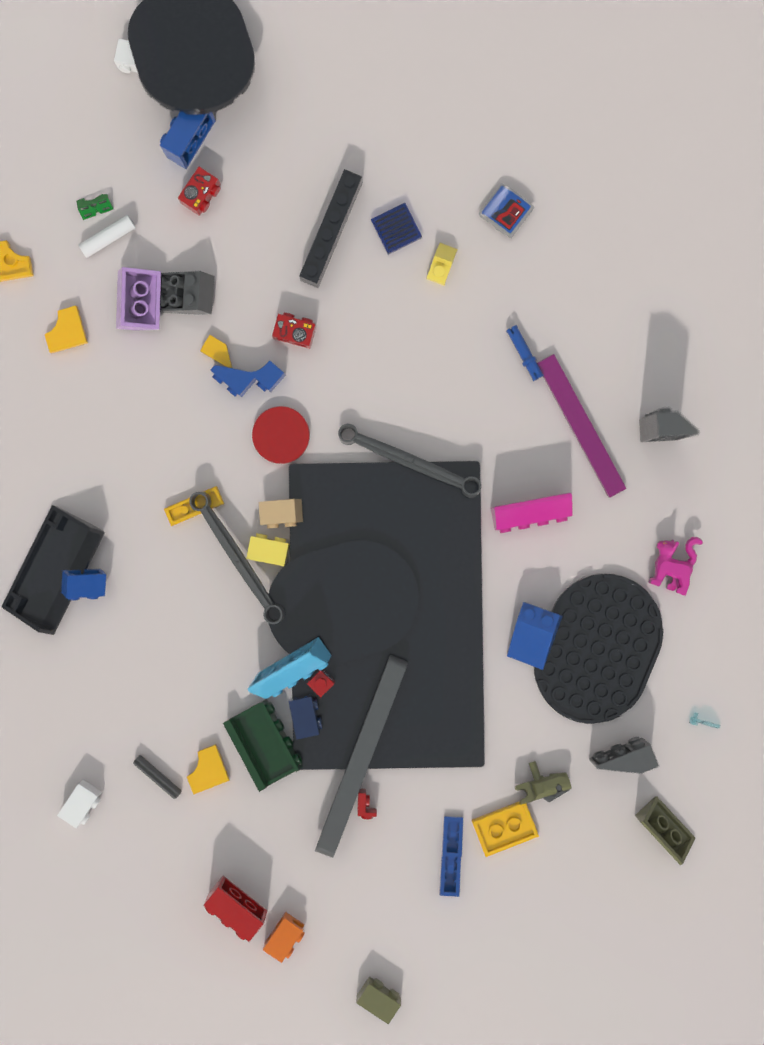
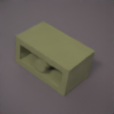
M369 977L357 994L356 1003L389 1025L401 1007V997L395 990H389L384 987L380 980Z

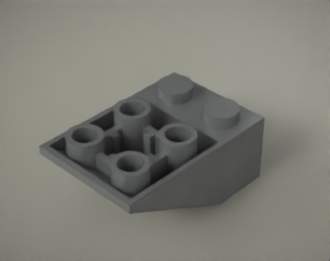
M202 271L161 273L160 312L193 315L212 314L215 276Z
M642 737L631 738L628 740L629 743L624 745L616 744L611 747V750L606 752L598 751L593 754V757L589 758L590 762L597 769L642 774L659 767L651 744Z

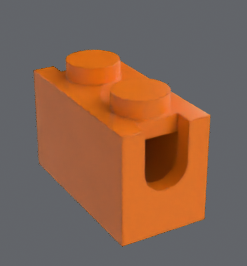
M285 912L265 941L263 951L282 963L285 957L288 959L293 953L295 942L299 943L305 934L303 932L304 929H302L304 924Z

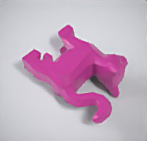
M692 537L686 542V552L689 555L687 561L672 558L679 545L678 541L674 542L673 539L671 541H658L656 546L659 550V556L655 562V575L649 579L648 583L660 586L666 575L671 576L672 581L666 585V589L674 591L677 588L676 593L686 596L693 566L697 561V554L693 549V545H702L703 541L698 537Z

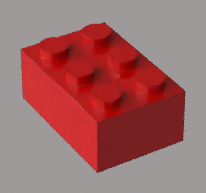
M224 875L209 892L203 905L210 915L217 916L225 927L232 928L240 939L247 940L248 942L251 941L263 926L267 915L265 908Z

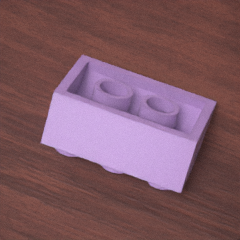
M122 267L118 271L116 329L159 330L161 271Z

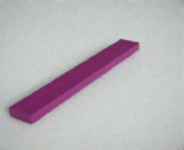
M553 354L538 362L537 364L542 374H544L543 377L608 498L627 489L555 355Z

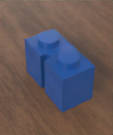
M84 569L83 574H81V570H62L61 593L68 600H79V598L83 597L98 599V597L105 596L106 573L103 570Z

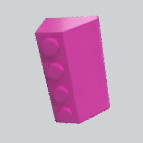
M572 493L492 507L491 513L494 529L500 530V533L510 532L512 527L517 526L521 530L530 528V524L533 523L542 526L548 525L549 520L556 519V523L568 521L567 517L573 516Z

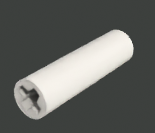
M126 215L78 244L85 257L88 258L136 227L129 216Z

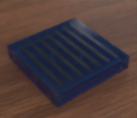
M406 203L371 219L387 255L422 238Z

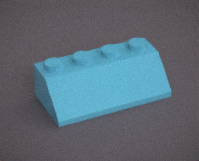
M317 637L260 671L247 689L249 692L264 699L271 696L276 697L282 693L284 688H292L301 678L305 680L313 674V671L317 669L320 671L327 667L332 655L320 638Z

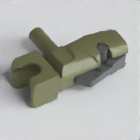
M536 761L529 763L534 780L515 786L516 791L524 790L526 792V797L519 801L520 805L542 798L547 802H551L572 788L566 772L550 773L547 777L540 776Z

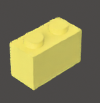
M256 533V536L250 537L246 559L285 566L290 543H286L285 538L275 537L274 540L267 539L265 534Z

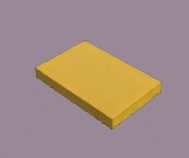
M516 802L472 820L485 857L539 837L527 804L520 805L519 802Z

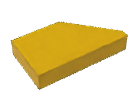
M209 335L200 352L223 366L232 368L227 345Z

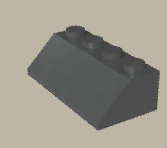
M671 408L659 409L639 419L640 442L673 441L699 435V430L678 411L671 412Z

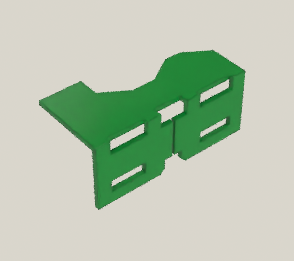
M101 194L92 200H85L83 198L76 201L78 211L83 220L96 216L97 212L102 214L114 210L108 194Z

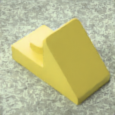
M439 243L426 279L445 285L458 249Z

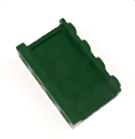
M267 699L223 723L259 792L291 773L299 771L303 767L301 756L295 753L292 739L286 736L282 721L277 719L274 713L275 708Z

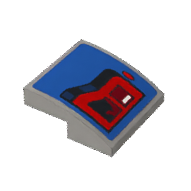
M501 183L479 212V216L493 224L498 231L512 238L533 211L534 206L518 193Z

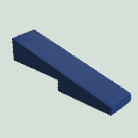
M444 816L440 896L459 897L463 839L462 817Z

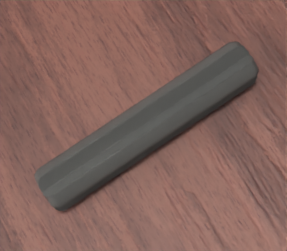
M138 756L134 760L133 764L173 799L180 795L181 789L145 758Z

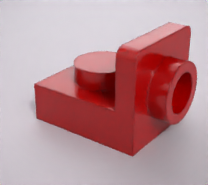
M360 789L358 793V816H361L362 819L377 817L376 808H366L370 804V795H366V789Z

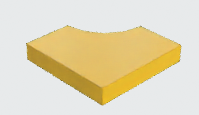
M7 240L0 241V282L34 276L31 257L16 254L11 249Z
M77 306L58 310L56 326L50 332L44 334L51 354L88 343Z
M216 744L197 752L199 758L197 768L187 776L193 795L230 780Z

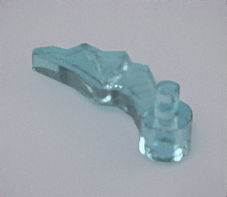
M694 713V716L689 721L690 724L696 726L698 723L714 728H720L721 726L698 719V713Z

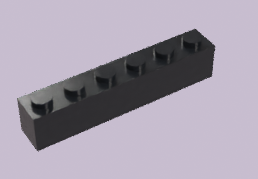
M344 169L299 275L302 282L319 288L363 184L362 176Z

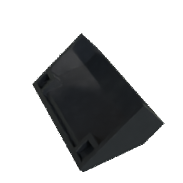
M52 505L1 607L37 632L54 635L71 602L61 593L62 570H81V574H83L84 569L88 568L105 532Z

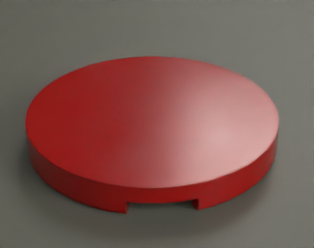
M277 406L264 411L257 418L252 430V439L257 452L264 459L276 464H287L298 459L306 451L310 440V431L306 420L299 412L289 407Z

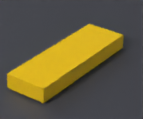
M217 486L203 491L211 497L210 507L212 509L225 504ZM199 494L195 498V505L198 508H203L206 505V498ZM190 498L164 508L171 526L202 514L201 511H195L191 508Z

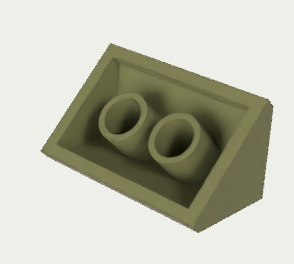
M656 796L635 817L668 853L682 865L693 845L695 837Z

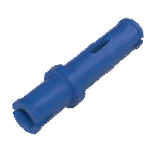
M515 325L511 327L512 329L506 330L523 361L522 365L527 368L532 380L536 381L543 377L544 374H542L536 362L537 358L533 357L518 326Z

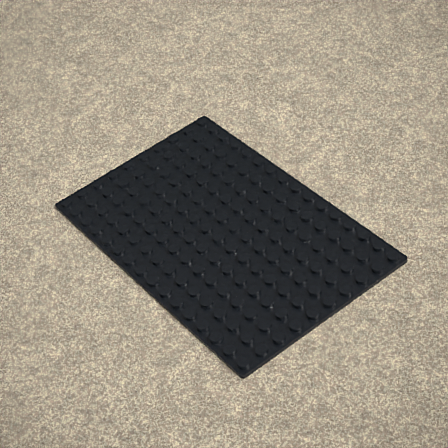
M478 461L431 462L465 479L473 476L480 480V463ZM397 462L290 464L289 499H302L303 522H297V526L290 527V561L303 554L348 541H375L392 548L406 560L415 575L419 589V606L416 618L408 633L397 644L377 654L325 667L324 670L335 680V684L321 698L307 685L308 680L319 669L313 671L309 678L305 680L301 678L292 687V698L313 694V699L317 698L319 710H316L317 718L321 717L323 725L319 735L297 740L293 726V749L295 753L301 756L303 761V767L300 770L346 769L390 655L408 661L368 769L483 767L485 759L480 493L474 498H468L462 493L461 488L434 479ZM473 481L467 482L464 486L468 493H476L479 488L477 483Z

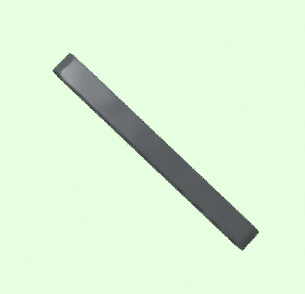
M392 655L387 660L315 849L318 853L331 858L336 853L408 661Z

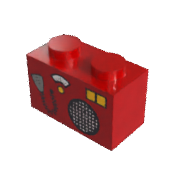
M198 167L178 196V200L182 205L200 216L202 212L205 213L209 208V202L212 197L218 195L221 184L216 177Z
M286 312L283 315L278 314L272 334L273 339L311 349L316 330V324L313 323V320L302 317V320L294 318L295 315Z

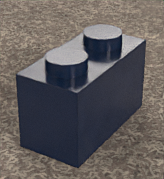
M313 694L290 698L288 702L296 740L319 735L323 725L321 717L317 718L316 710H319L317 698L313 699Z

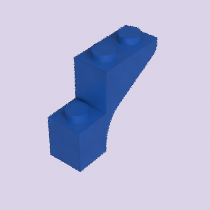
M270 360L264 367L253 372L218 365L213 366L210 370L214 373L212 377L220 384L222 382L229 386L227 390L235 397L237 394L243 397L256 380L258 381L256 385L264 392L266 390L272 392L286 376Z

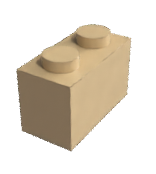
M302 499L259 502L260 525H267V529L279 528V524H285V527L297 526V522H303Z

